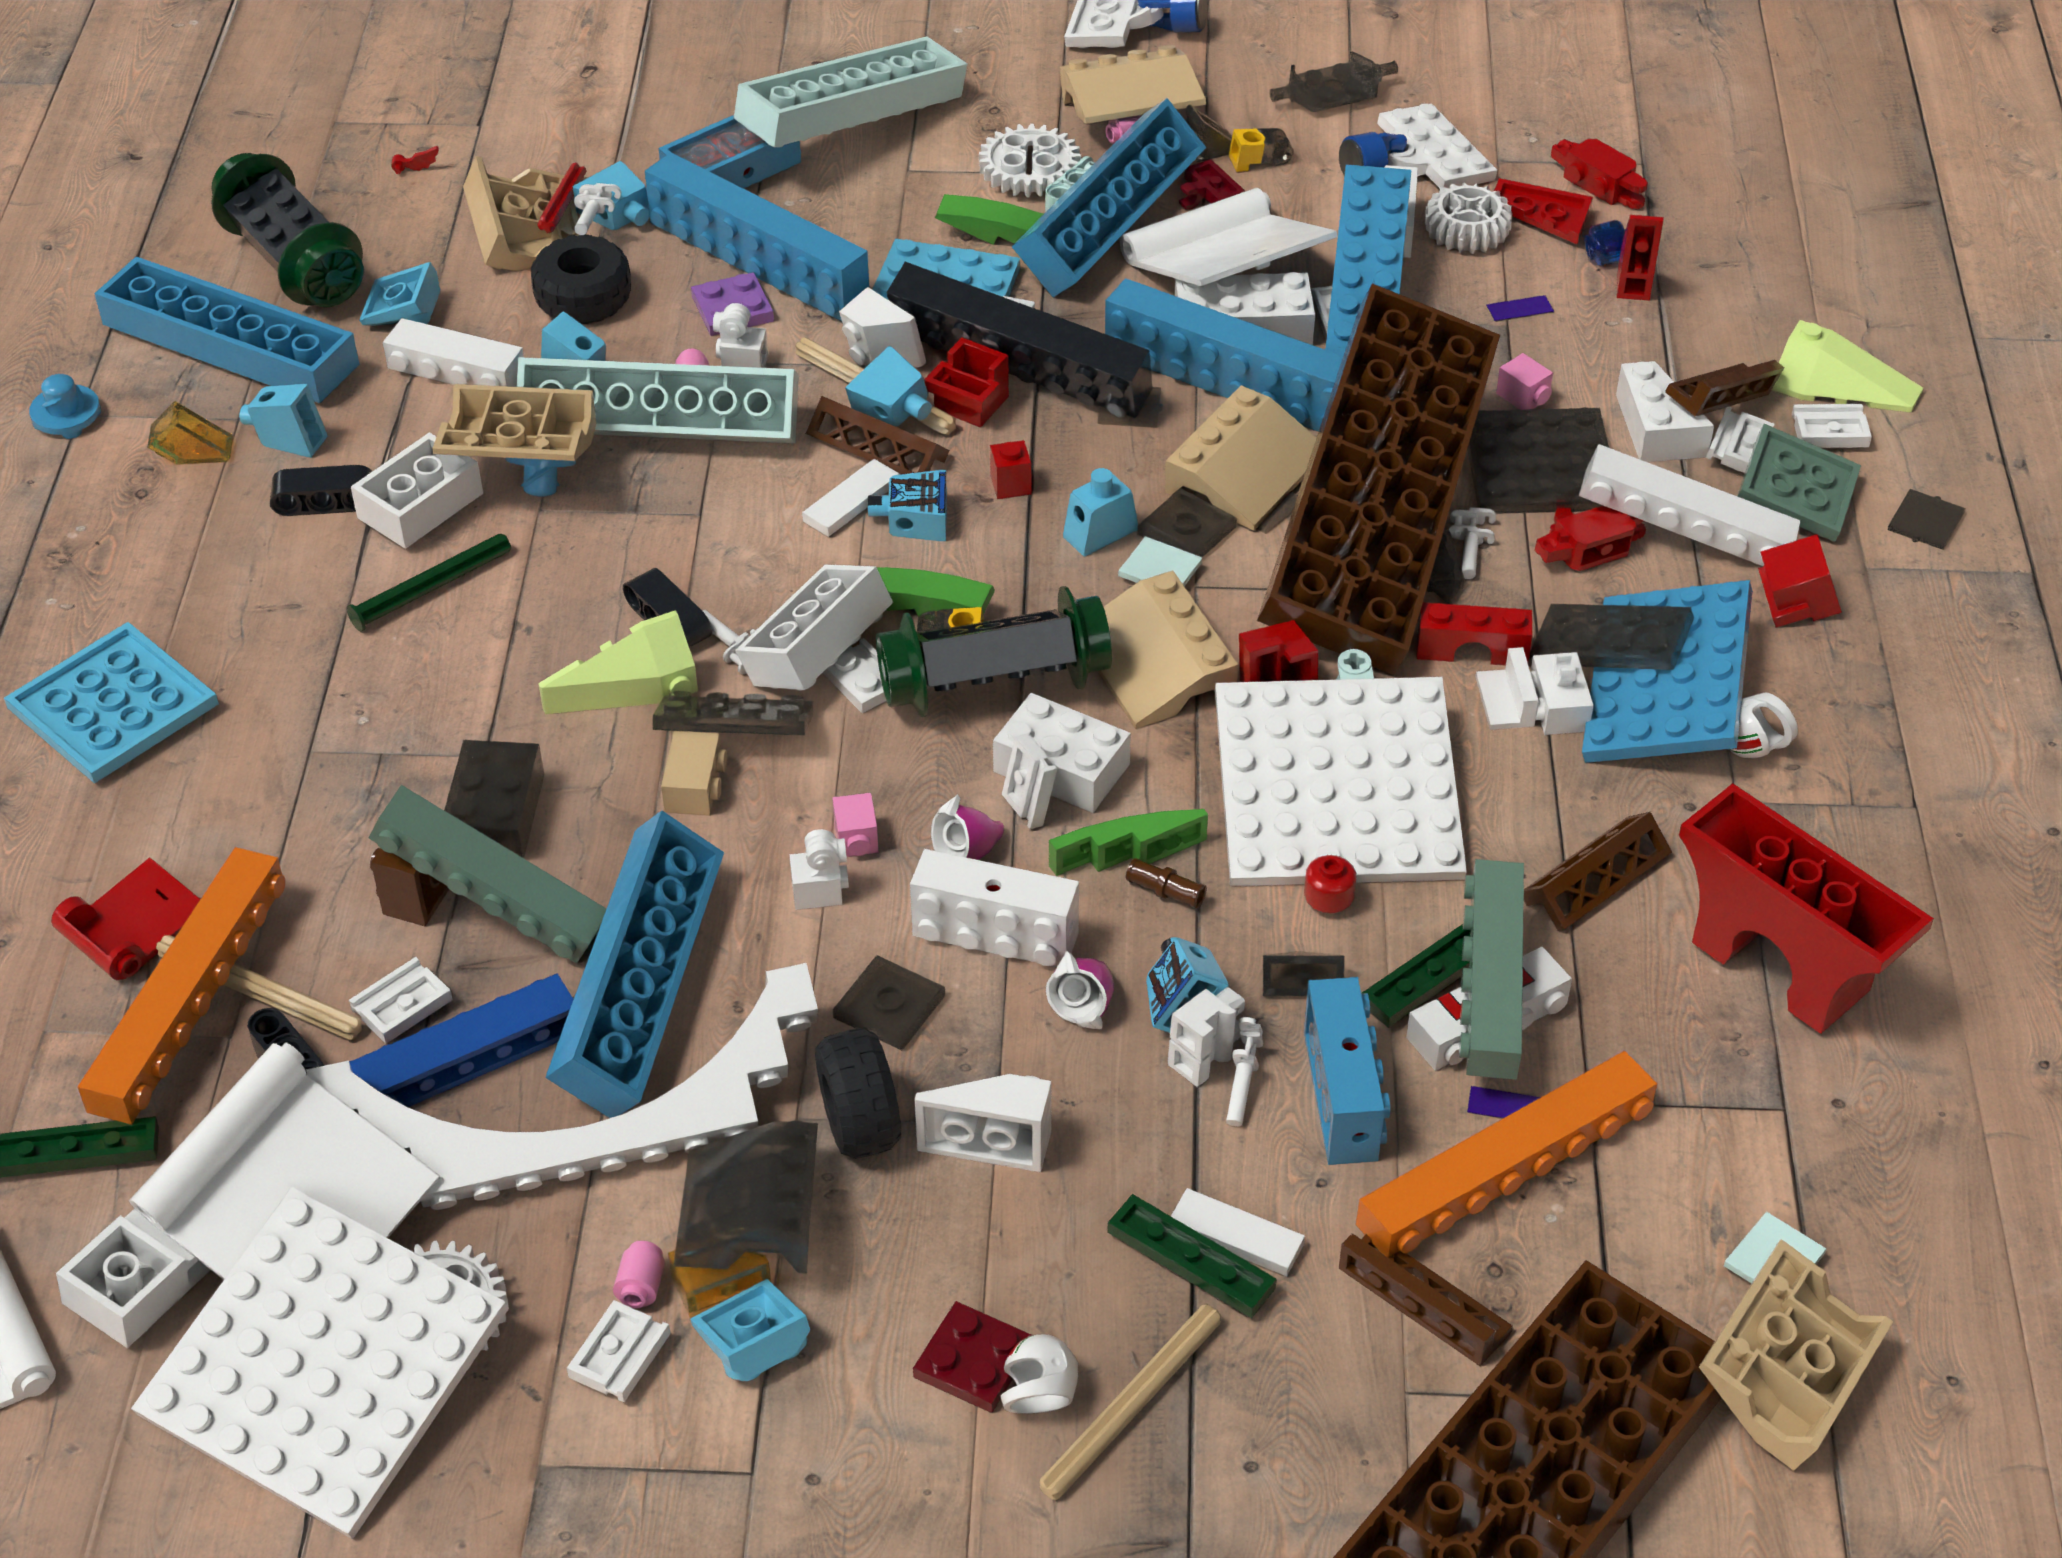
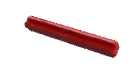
M578 163L571 164L537 224L540 230H545L546 233H552L574 197L573 186L584 179L587 172L584 166L580 167Z

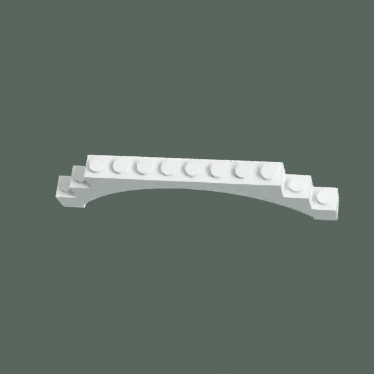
M807 963L766 971V987L753 1011L733 1038L706 1065L686 1081L657 1099L622 1115L586 1126L546 1132H502L476 1129L436 1119L410 1109L380 1093L353 1073L349 1061L307 1069L306 1072L307 1076L439 1175L440 1179L422 1198L421 1203L423 1208L431 1206L434 1210H441L456 1205L457 1200L474 1196L475 1200H487L498 1196L500 1190L514 1187L519 1191L531 1190L541 1186L542 1181L559 1178L560 1181H572L583 1177L584 1172L601 1168L603 1172H612L624 1168L626 1162L643 1159L646 1163H652L667 1158L668 1153L685 1150L686 1153H697L708 1149L711 1143L726 1140L728 1144H738L749 1140L752 1134L758 1133V1118L750 1085L757 1084L759 1088L771 1087L779 1084L782 1078L788 1077V1061L780 1030L786 1029L787 1032H799L808 1029L811 1023L817 1022L818 1007Z

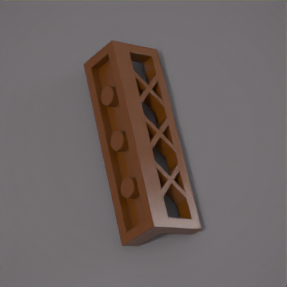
M1776 360L1750 367L1741 363L1669 383L1665 393L1692 415L1699 416L1769 395L1785 367Z
M821 396L805 433L868 461L876 459L901 475L915 473L908 469L904 458L909 454L919 452L925 455L917 472L919 473L930 471L934 460L945 463L950 451L934 442L824 396ZM825 414H828L835 418L838 429L825 435L818 431ZM843 421H845V422H847V423H850V424L844 426ZM859 427L863 429L867 441L853 447L847 433ZM841 436L843 442H841V441H839V440H837V439H835V438ZM888 439L892 441L896 453L882 459L879 457L876 444ZM900 445L907 448L902 450ZM870 448L871 454L863 450ZM898 460L900 466H898V465H896V464H894V463H892V462Z
M1651 811L1628 816L1525 888L1524 902L1527 906L1543 903L1557 931L1564 930L1671 854L1672 850ZM1646 833L1656 849L1650 856L1639 853L1641 837ZM1616 854L1628 857L1626 871L1623 875L1612 872L1614 856ZM1589 873L1601 876L1599 890L1596 894L1585 892L1586 879ZM1563 892L1574 895L1571 912L1564 916L1555 899Z
M1352 1233L1341 1244L1339 1269L1477 1365L1481 1366L1512 1332L1513 1325L1407 1253L1404 1254L1399 1251L1394 1254V1257L1392 1255L1388 1258L1379 1252L1367 1234L1360 1239Z

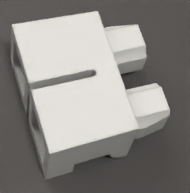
M1226 987L1216 996L1205 989L1172 1013L1168 1065L1196 1087H1199L1209 1079L1210 1063L1213 1060L1218 1062L1230 1061L1233 1043L1241 1037L1238 1026L1239 1021L1236 1020V1016L1244 1011V998L1229 987Z

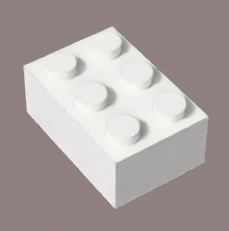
M430 432L351 486L357 518L405 549L483 494L478 462L469 456L433 454L432 448L436 436Z
M1033 693L1028 695L993 740V772L1006 777L1014 739L1016 736L1028 733L1038 746L1045 751L1048 757L1047 764L1057 767L1051 796L1092 813L1095 812L1130 765V732Z

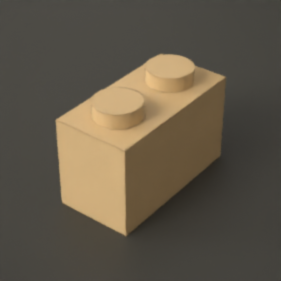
M674 731L661 785L665 813L710 816L713 800H719L721 795L719 772H725L727 767V750L721 749L720 735L718 733Z

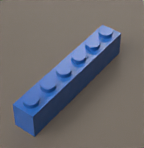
M558 973L512 993L499 996L493 1001L470 1011L462 1012L430 1028H424L416 1034L395 1043L384 1045L376 1051L349 1062L353 1073L380 1093L406 1107H410L558 1043L574 999Z

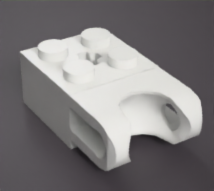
M133 1209L125 1218L121 1215L56 1272L63 1305L126 1348H129L211 1269Z

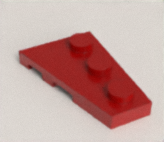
M1502 178L1498 179L1494 191H1500V196L1507 198L1513 217L1578 245L1591 210L1593 197Z

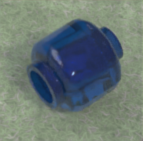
M1619 220L1592 225L1589 229V234L1584 235L1589 261L1594 260L1599 266L1619 263L1626 231Z

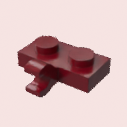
M1210 159L1188 166L1185 169L1184 179L1188 182L1182 184L1180 190L1187 197L1180 199L1179 204L1186 210H1191L1203 198H1206L1210 203H1214L1245 192V190Z

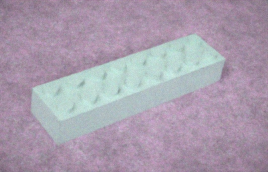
M926 36L738 84L734 119L744 125L747 130L766 141L768 145L783 147L785 144L805 141L811 137L831 134L833 131L853 128L859 124L878 121L881 118L901 115L907 111L923 109L929 105L945 103L948 100L959 98L962 96L968 64Z
M518 357L517 387L593 391L597 423L594 435L796 443L799 374L794 369Z

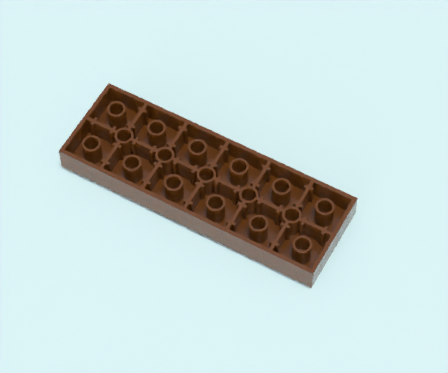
M1373 283L1371 284L1358 310L1257 618L1258 622L1271 626L1294 620L1312 643L1339 654L1350 649L1364 651L1370 656L1372 667L1392 675L1396 673L1411 645L1500 334Z
M1585 1260L1333 1558H1596L1721 1400L1722 1397L1699 1368L1715 1341Z

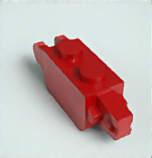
M1563 139L1558 144L1552 146L1551 158L1565 167L1563 178L1610 205L1619 202L1635 210L1643 208L1645 198L1639 193L1647 190L1648 182L1636 173L1637 165L1635 160L1598 139H1586L1580 144Z
M1604 505L1558 519L1554 532L1537 539L1535 552L1541 556L1545 563L1563 560L1570 569L1583 571L1628 556L1631 542L1636 541L1638 538L1641 539L1645 535L1646 526L1642 523L1645 521Z

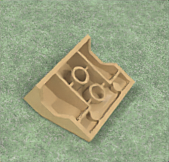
M1174 45L1160 46L1158 51L1146 53V50H1132L1128 52V56L1117 57L1114 54L1101 55L1097 61L1087 62L1086 59H1074L1068 62L1069 65L1060 66L1063 103H1074L1076 115L1085 124L1143 115L1166 98L1169 99L1176 109L1206 105V98L1187 55Z
M475 156L463 188L485 265L499 270L520 271L531 269L533 261H535L537 255L545 246H549L553 241L566 238L567 236H579L574 229L579 218L573 199L552 233L540 230L537 225L542 213L565 175L528 168L513 179L488 174L482 157Z
M454 384L452 415L449 423L441 422L432 448L433 454L575 461L591 446L597 423L593 391Z
M1241 385L1165 461V493L1172 495L1182 486L1195 490L1208 497L1219 516L1255 530L1303 480L1316 437L1271 397Z
M1173 570L1140 580L1103 606L1111 637L1112 664L1110 669L1098 672L1135 729L1176 716L1190 697L1214 690L1216 683L1237 682V662Z
M1781 1239L1769 1255L1699 1368L1754 1441L1794 1471L1818 1450L1893 1321L1887 1316L1857 1314L1830 1294L1827 1275L1823 1269Z

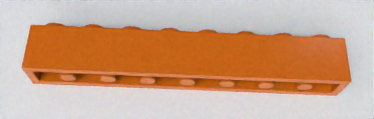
M237 847L233 849L77 1086L86 1113L132 1125L140 1111L148 1106L152 1092L161 1078H165L169 1073L176 1054L181 1047L188 1043L191 1031L197 1021L209 1010L211 999L218 988L227 982L232 966L238 957L246 952L250 938L257 927H261L265 922L267 911L274 900L282 895L285 888V877L282 875L278 857Z
M1624 1050L1360 1198L1356 1226L1364 1235L1367 1234L1371 1238L1372 1244L1386 1257L1389 1258L1392 1255L1394 1257L1399 1251L1404 1254L1409 1253L1422 1240L1435 1233L1442 1234L1446 1232L1457 1220L1468 1214L1475 1215L1481 1212L1489 1202L1503 1194L1507 1196L1514 1193L1525 1181L1536 1175L1539 1177L1546 1175L1560 1161L1569 1156L1571 1158L1579 1156L1588 1145L1601 1138L1608 1139L1612 1137L1620 1127L1632 1120L1639 1121L1645 1118L1654 1107L1653 1101L1658 1083Z

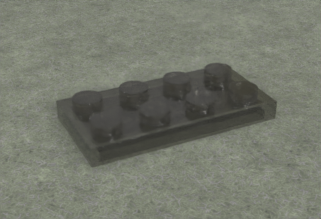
M1551 604L1529 656L1532 662L1533 655L1577 652L1581 667L1674 670L1694 620V615L1691 607Z
M674 691L670 692L669 696H664L653 714V730L805 736L813 717V701H804V697L799 695L782 696L781 700L766 699V695L747 694L744 695V698H729L727 693L713 692L708 693L706 697H692L690 692Z

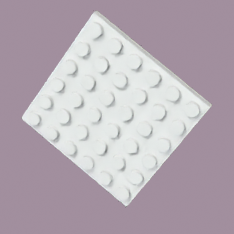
M1442 677L1231 682L1215 684L1230 886L1305 884L1306 869L1310 862L1317 857L1325 855H1337L1347 859L1354 866L1357 873L1356 883L1465 880L1467 870Z
M291 1187L131 1409L141 1418L353 1540L509 1307L502 1299Z

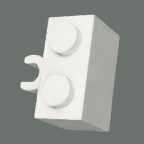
M1577 652L1533 655L1530 673L1538 697L1535 720H1540L1544 735L1585 732L1586 722L1591 721L1593 702Z

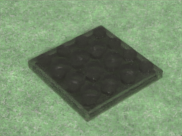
M1600 408L1479 410L1467 448L1478 508L1491 509L1496 514L1556 512L1557 508L1571 509V512H1583L1603 506L1579 496L1586 469L1598 444L1609 448Z

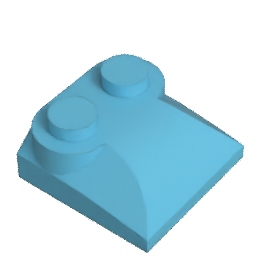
M431 262L375 279L359 320L361 324L368 326L396 324L401 318L427 324L431 319L441 291L437 271Z
M768 1279L690 1319L695 1330L722 1360L726 1375L729 1378L740 1381L753 1380L767 1369L784 1360L796 1357L806 1346V1336L810 1332L806 1315Z

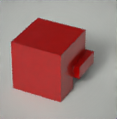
M961 337L947 352L948 363L941 361L924 381L927 392L934 394V407L957 419L981 428L1009 397L1008 355Z
M1818 534L1760 552L1764 566L1758 568L1776 628L1812 617L1813 621L1842 613Z
M1294 620L1239 633L1240 682L1318 680V649Z

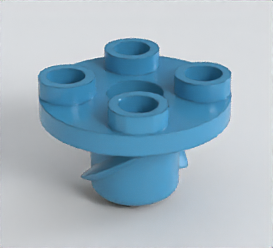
M54 374L47 377L41 385L42 393L32 401L29 408L30 418L35 429L48 434L62 435L67 439L76 438L81 435L82 429L92 424L101 413V406L96 393L88 387L76 385L73 378L66 374Z
M505 458L509 463L524 466L523 483L520 486L523 487L525 493L537 497H546L556 493L557 486H560L557 481V467H567L576 464V460Z

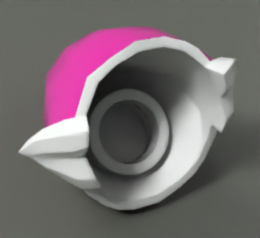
M957 794L940 807L933 818L931 826L933 847L938 852L979 860L987 855L1002 837L1004 825L1000 821L990 819L979 810L960 805L961 798Z
M1066 951L1057 969L1047 982L1046 995L1048 1003L1060 1017L1067 1021L1076 1023L1081 1027L1102 1029L1103 1022L1101 1017L1108 1009L1114 992V981L1111 971L1106 963L1094 958L1075 959L1070 952Z

